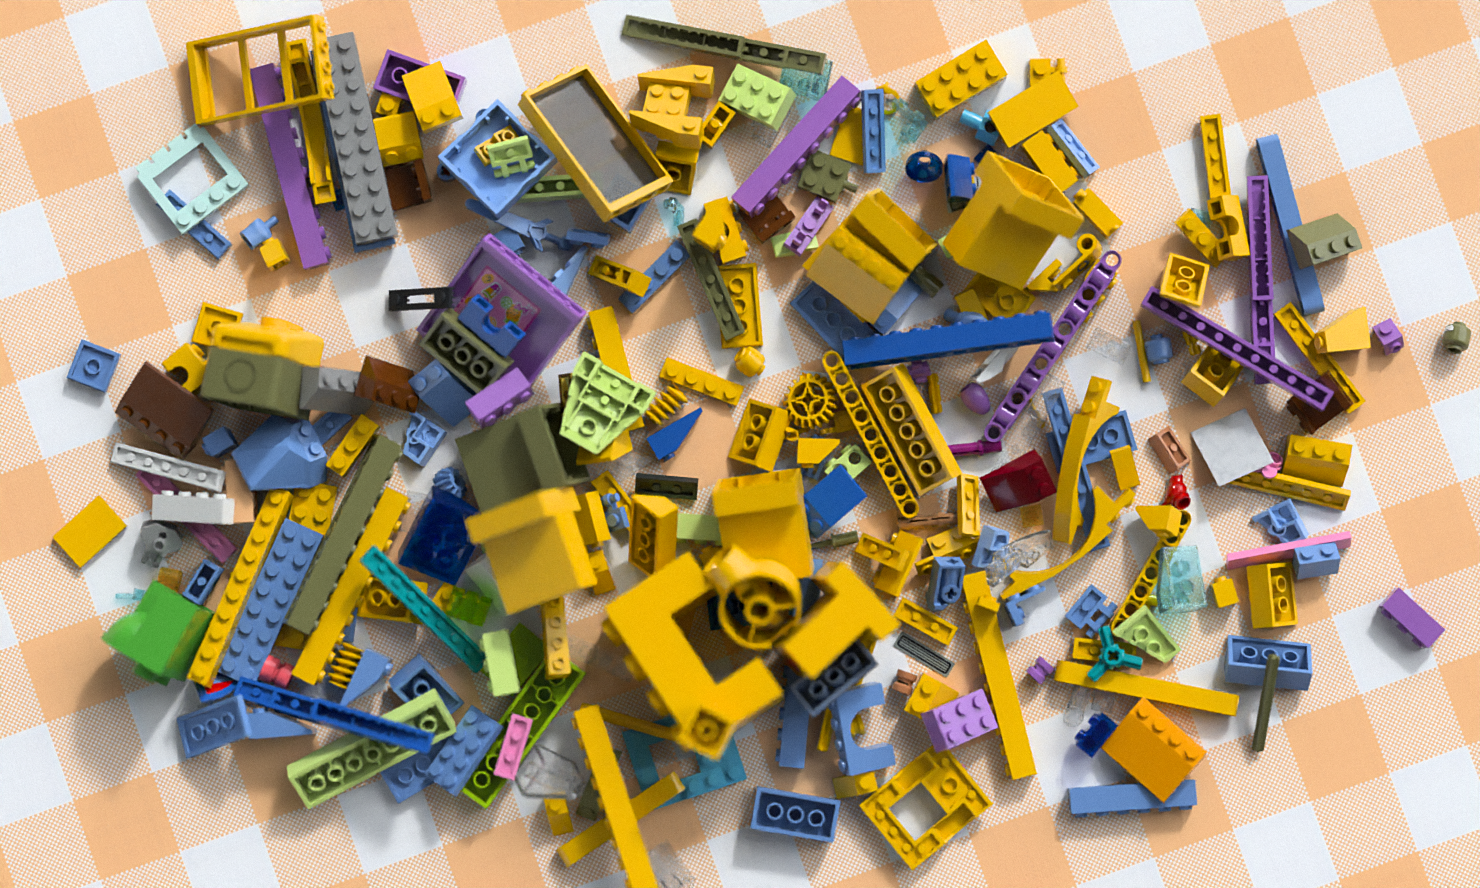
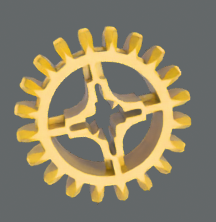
M807 373L806 378L803 375H799V382L795 379L792 380L794 386H787L790 392L784 393V397L788 398V400L783 402V405L788 406L785 410L791 412L788 416L789 420H794V424L797 426L801 425L803 429H806L808 426L810 429H815V425L822 427V421L829 423L827 417L829 415L831 417L835 416L831 411L832 409H838L834 402L839 401V398L834 396L837 390L832 388L833 383L827 382L828 379L826 377H820L817 373L814 376L811 373ZM814 386H820L825 397L817 395ZM823 405L822 409L817 413L818 408ZM797 406L805 407L807 417L800 415Z

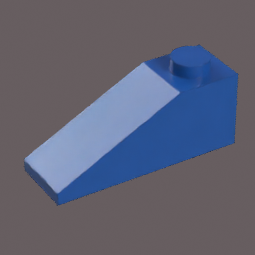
M701 407L646 438L659 461L663 459L666 462L675 457L674 452L679 449L703 413Z

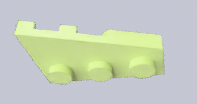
M1145 605L1112 631L1116 636L1127 640L1132 645L1143 649L1146 653L1164 663L1181 651L1180 647Z

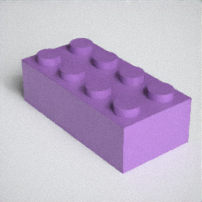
M387 49L373 89L375 92L381 94L383 92L412 104L402 76L430 64ZM444 69L459 105L467 79L464 76Z

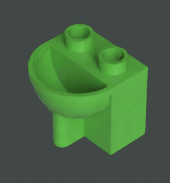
M153 579L134 613L127 614L116 620L107 632H103L101 640L136 661L132 669L133 673L151 683L156 681L167 687L171 679L186 681L215 612Z

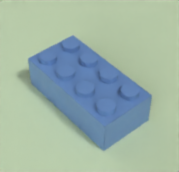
M757 786L750 828L833 843L840 800Z

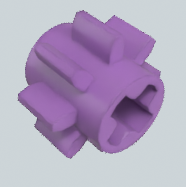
M912 361V365L907 366L912 380H916L918 384L927 382V376L932 375L928 361Z

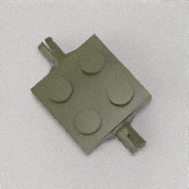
M821 151L811 154L805 165L799 169L802 172L797 188L833 203H836L839 194L844 189L856 194L859 186L848 182V173L852 164Z

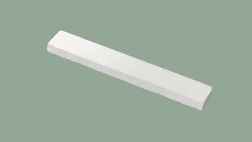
M117 442L115 443L110 461L111 463L218 492L222 490L226 475L225 471Z

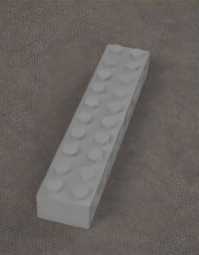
M354 32L326 37L329 44V61L332 66L331 78L334 85V99L325 102L356 244L360 246L399 237L379 152Z

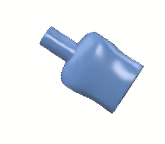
M275 216L266 222L257 218L240 232V236L248 247L253 250L272 237L270 228L279 221Z

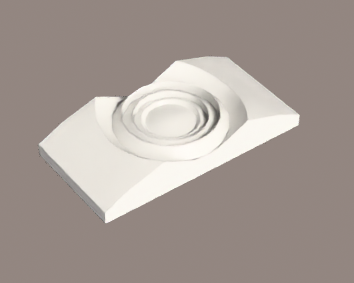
M1019 347L993 350L968 380L973 383H981L999 374Z

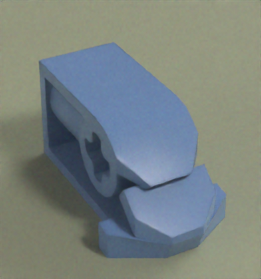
M960 557L933 558L929 588L925 595L928 608L931 611H942L960 598L966 567Z

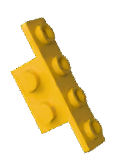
M958 526L927 538L926 540L933 556L915 563L918 575L931 573L934 557H960V559L971 557L975 554L980 536L972 539L971 537L958 535Z

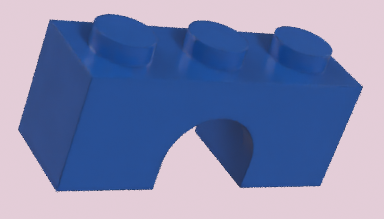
M477 294L468 302L457 318L461 320L466 328L473 330L480 340L491 345L497 354L506 358L515 350L526 333L511 320L502 328L494 327L489 320V314L494 306Z

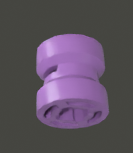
M1039 656L1035 660V666H1030L1026 672L1041 685L1045 681V676L1052 674L1055 669Z

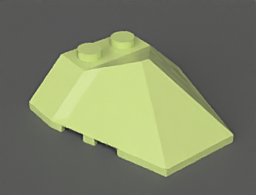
M584 351L573 369L560 434L597 455L647 411L657 392L639 382L632 381Z

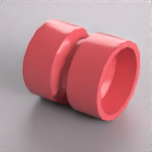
M269 655L260 671L258 679L267 684L273 682L274 687L287 690L294 676L291 673L295 666L287 662L281 664L280 659Z

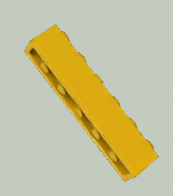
M613 306L588 312L589 317L586 318L588 329H593L595 336L591 338L594 350L598 349L600 357L597 359L601 360L604 365L632 380ZM642 415L628 427L629 432L645 428Z

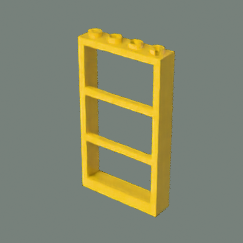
M311 14L186 42L196 125L209 126L334 99V85L331 78L332 66L329 61V44L326 39L324 16ZM310 26L319 94L294 100L285 31ZM277 33L286 101L255 108L246 40ZM238 42L246 110L216 116L207 48Z

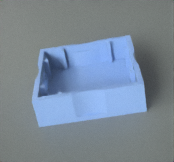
M498 99L476 119L469 130L458 136L438 156L439 162L498 220L558 162L555 155L535 135L528 132L522 126L519 119ZM511 125L519 137L528 136L533 157L527 158L525 161L534 160L535 168L529 169L526 173L521 171L510 174V177L504 178V176L495 178L493 170L500 169L501 166L492 168V164H489L485 167L474 152V148L492 138L494 133ZM519 161L508 163L507 166L519 164Z

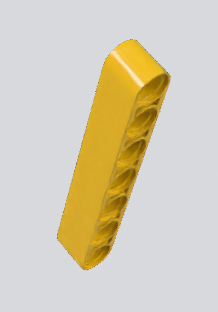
M1178 510L1185 515L1186 523L1179 526L1178 536L1174 543H1168L1166 539L1158 538L1109 625L1113 636L1118 637L1112 632L1117 622L1123 623L1130 617L1124 612L1127 604H1132L1135 612L1145 605L1191 524L1192 518L1188 511ZM1158 550H1163L1166 554L1162 562L1158 561L1155 557ZM1147 568H1153L1155 571V577L1152 580L1145 576ZM1137 586H1142L1145 589V595L1141 598L1135 595V588Z
M675 771L630 800L636 821L686 789ZM602 818L556 849L565 865L569 867L613 838L611 830L607 831L604 818Z

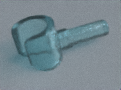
M134 588L133 594L116 593L115 597L116 599L141 601L146 591Z

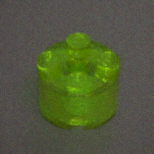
M454 585L445 614L483 627L493 599L483 595L479 598V593L467 590V593H464L466 589Z

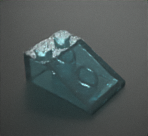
M1197 546L1160 548L1156 589L1160 614L1195 612L1208 607Z

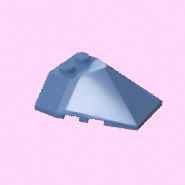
M271 415L231 453L250 491L285 488V490L293 488L310 489L327 481V466L325 465L327 463V454L309 420L305 421Z

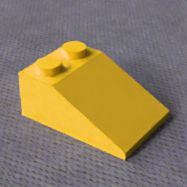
M441 61L402 76L415 113L425 134L464 119Z
M1170 253L1162 272L1159 296L1200 309L1210 265Z
M1206 346L1181 383L1214 407L1224 397L1244 367L1213 348Z
M372 576L374 578L369 590L365 589L362 595L364 600L357 610V616L423 624L376 577ZM412 581L427 595L428 583Z

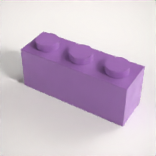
M515 368L467 400L465 404L469 413L483 429L486 426L493 425L501 416L512 412L514 407L520 403L527 402L534 393L531 384L520 370Z
M1395 587L1379 605L1382 609L1381 613L1387 619L1395 620L1398 623L1396 627L1404 634L1408 632L1413 637L1412 642L1419 648H1430L1445 631L1437 621L1399 587Z

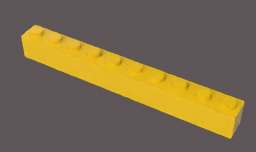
M386 486L363 535L357 543L353 555L347 563L343 575H341L335 592L328 600L329 603L325 612L321 614L318 620L319 624L316 630L312 632L291 673L292 675L315 686L317 683L321 684L326 675L324 670L327 664L331 665L336 655L334 650L337 645L340 646L345 638L343 632L346 626H351L355 618L352 614L356 607L360 608L364 600L362 595L365 589L369 590L374 580L372 574L359 560L372 545L376 546L382 553L389 551L393 543L390 540L393 533H398L402 525L400 520L403 514L407 515L412 504L409 503L411 500L409 497Z
M281 488L268 491L189 671L188 679L206 687H212L252 589L292 504L294 495Z
M980 571L965 575L961 594L964 593L966 600L962 602L965 614L969 613L971 619L968 622L970 634L975 635L976 642H973L975 654L980 655L981 662L978 663L980 674H985L986 682L983 683L986 695L990 694L992 703L988 704L993 715L996 717L998 728L995 729L996 736L1000 735L1002 743L999 744L1001 756H1006L1007 764H1004L1006 775L1011 776V779L1015 780L1037 774L997 614L995 611L976 605L980 596L983 598L985 594L992 596L986 572Z
M598 704L573 712L574 718H571V723L574 731H579L580 738H577L580 749H585L587 758H584L587 770L592 771L593 778H590L593 789H598L600 798H597L600 810H605L607 818H604L607 831H612L614 837L610 839L614 851L618 850L620 855L617 862L620 870L625 871L627 877L624 879L626 888H658Z

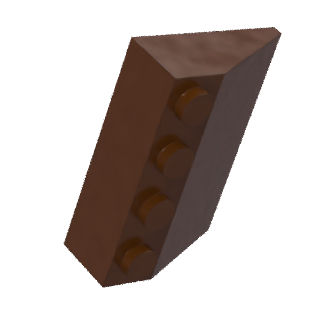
M145 361L120 400L115 413L173 455L184 460L196 447L214 408Z

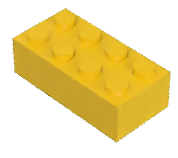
M985 39L917 80L914 87L936 121L1004 80L1008 74Z

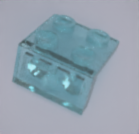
M826 59L823 75L787 68L782 69L780 83L791 88L797 96H806L819 101L827 92L833 62Z
M901 98L887 99L885 104L910 121V124L906 123L901 129L900 133L902 135L899 139L905 144L915 143L928 125V122L924 120L925 115L917 110L912 111L909 109V104Z

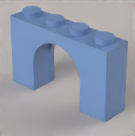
M873 681L852 686L828 706L832 712L831 726L836 735L834 743L836 750L839 752L838 766L842 774L853 776L896 765L893 744L883 742L867 747H859L853 741L850 732L851 722L859 711L885 704L882 683Z

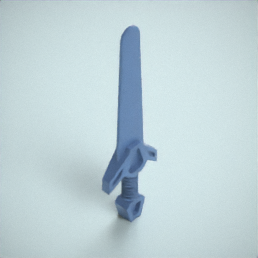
M469 198L465 202L467 209L530 238L535 250L543 252L541 244L543 239L557 244L559 250L570 251L573 244L570 243L571 240L566 239V236L559 238L547 232L545 226L554 222L550 219H544L536 223L506 212L498 220L479 201Z

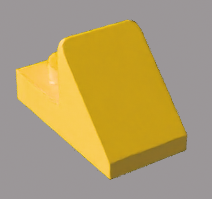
M1056 258L1025 289L1031 292H1058L1059 290L1048 278L1053 279L1061 272L1059 267L1062 263Z

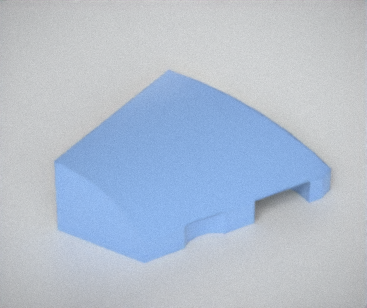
M417 411L415 413L410 412L411 420L410 426L406 431L407 441L404 444L403 454L425 467L448 432Z
M1290 498L1252 517L1254 522H1259L1268 529L1267 532L1277 536L1282 543L1304 540L1309 535Z
M984 525L972 565L991 568L1000 572H1009L1010 566L1006 565V556L1010 555V548L1008 547L1009 532Z

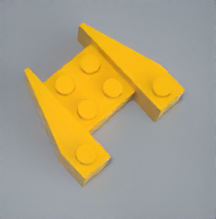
M689 65L638 74L640 91H646L647 95L643 112L629 110L630 122L633 127L644 133L647 131L655 134L661 140L667 139L672 141L678 147L701 149L704 136L703 120L698 117H689L687 114L691 96L712 98L715 86L714 67Z

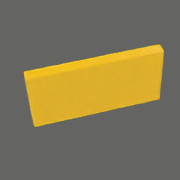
M1056 71L988 111L987 114L1008 149L1079 106L1060 72Z
M756 263L717 266L746 332L726 341L720 328L722 349L763 346Z

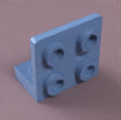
M1037 584L1025 590L1026 593L1021 596L1017 593L1006 598L1007 602L1003 603V606L1012 626L1023 624V618H1025L1021 606H1016V603L1045 591L1044 586L1039 587Z

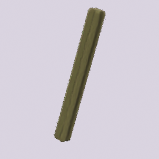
M1275 654L1268 655L1252 743V749L1256 752L1263 751L1265 748L1280 657Z

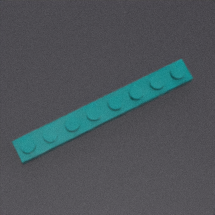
M372 545L359 562L474 673H478L484 666L483 660L487 659L486 653L481 652V648L376 546Z

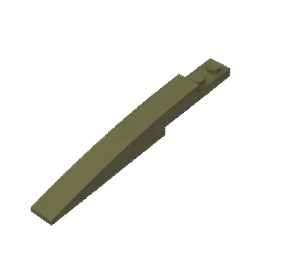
M627 14L622 31L624 36L754 64L780 69L787 68L823 75L827 58L826 53Z

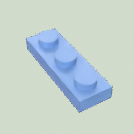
M1062 119L1046 129L1084 179L1100 168Z

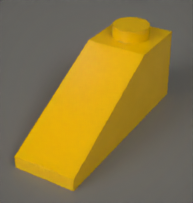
M597 255L587 273L640 297H644L652 278L633 268Z

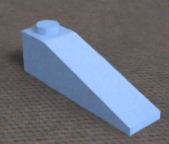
M586 245L565 264L564 269L558 270L550 280L565 295H568L588 252Z

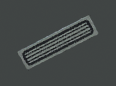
M904 632L900 633L894 643L896 648L944 677L949 675L955 665L949 659Z

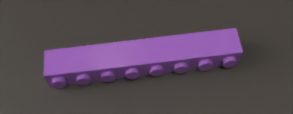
M841 76L731 196L733 203L751 218L759 215L764 210V205L767 201L777 196L778 189L783 184L786 185L792 179V174L805 165L807 157L810 154L816 153L820 148V143L833 134L837 124H841L846 120L847 113L852 108L858 107L861 103V91L844 76Z

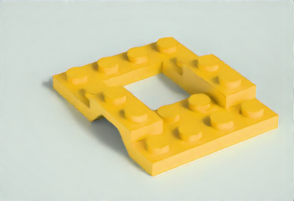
M933 745L923 751L859 804L911 870H914L963 827L993 805L991 800L950 750L936 753ZM922 782L947 814L933 824L919 838L914 840L889 808Z

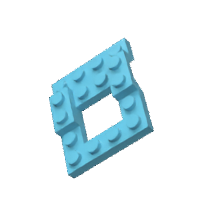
M673 715L653 723L672 728L679 722ZM630 729L622 732L641 792H643L660 780L649 745L666 739ZM733 734L718 761L705 754L701 755L694 749L701 772L681 778L680 780L686 789L658 808L747 779Z

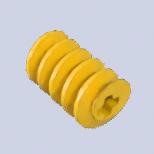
M673 381L674 388L667 386L668 393L666 394L661 391L662 399L654 397L655 405L651 403L648 407L649 410L645 412L654 424L657 423L662 426L661 418L669 420L668 412L673 415L676 414L673 407L681 409L680 401L688 403L686 396Z
M342 642L346 650L338 651L342 658L334 659L338 666L331 665L335 672L327 673V675L331 678L329 682L347 690L348 685L346 682H350L352 679L349 675H354L356 670L353 667L358 666L359 662L357 659L361 660L363 656L361 652L364 651L349 643Z

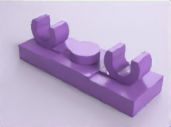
M816 196L783 246L800 257L834 207L825 199Z

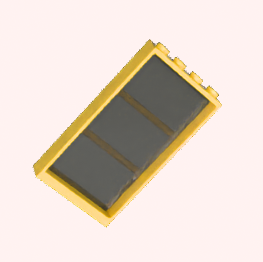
M587 64L581 67L575 66L567 74L563 75L561 73L552 81H544L533 90L529 88L521 94L522 98L517 105L604 223L662 194L672 184L673 179Z

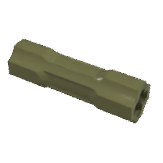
M920 264L909 275L932 298L944 286V283Z

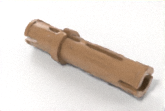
M937 512V514L898 518L899 531L938 527L939 529L943 528V526L958 524L957 512L943 514Z

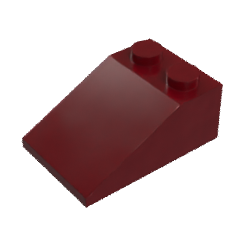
M1035 449L979 478L995 512L1036 503L1057 492L1043 459Z

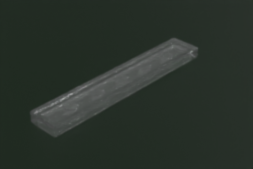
M1047 373L990 472L1027 452L1065 387V382Z

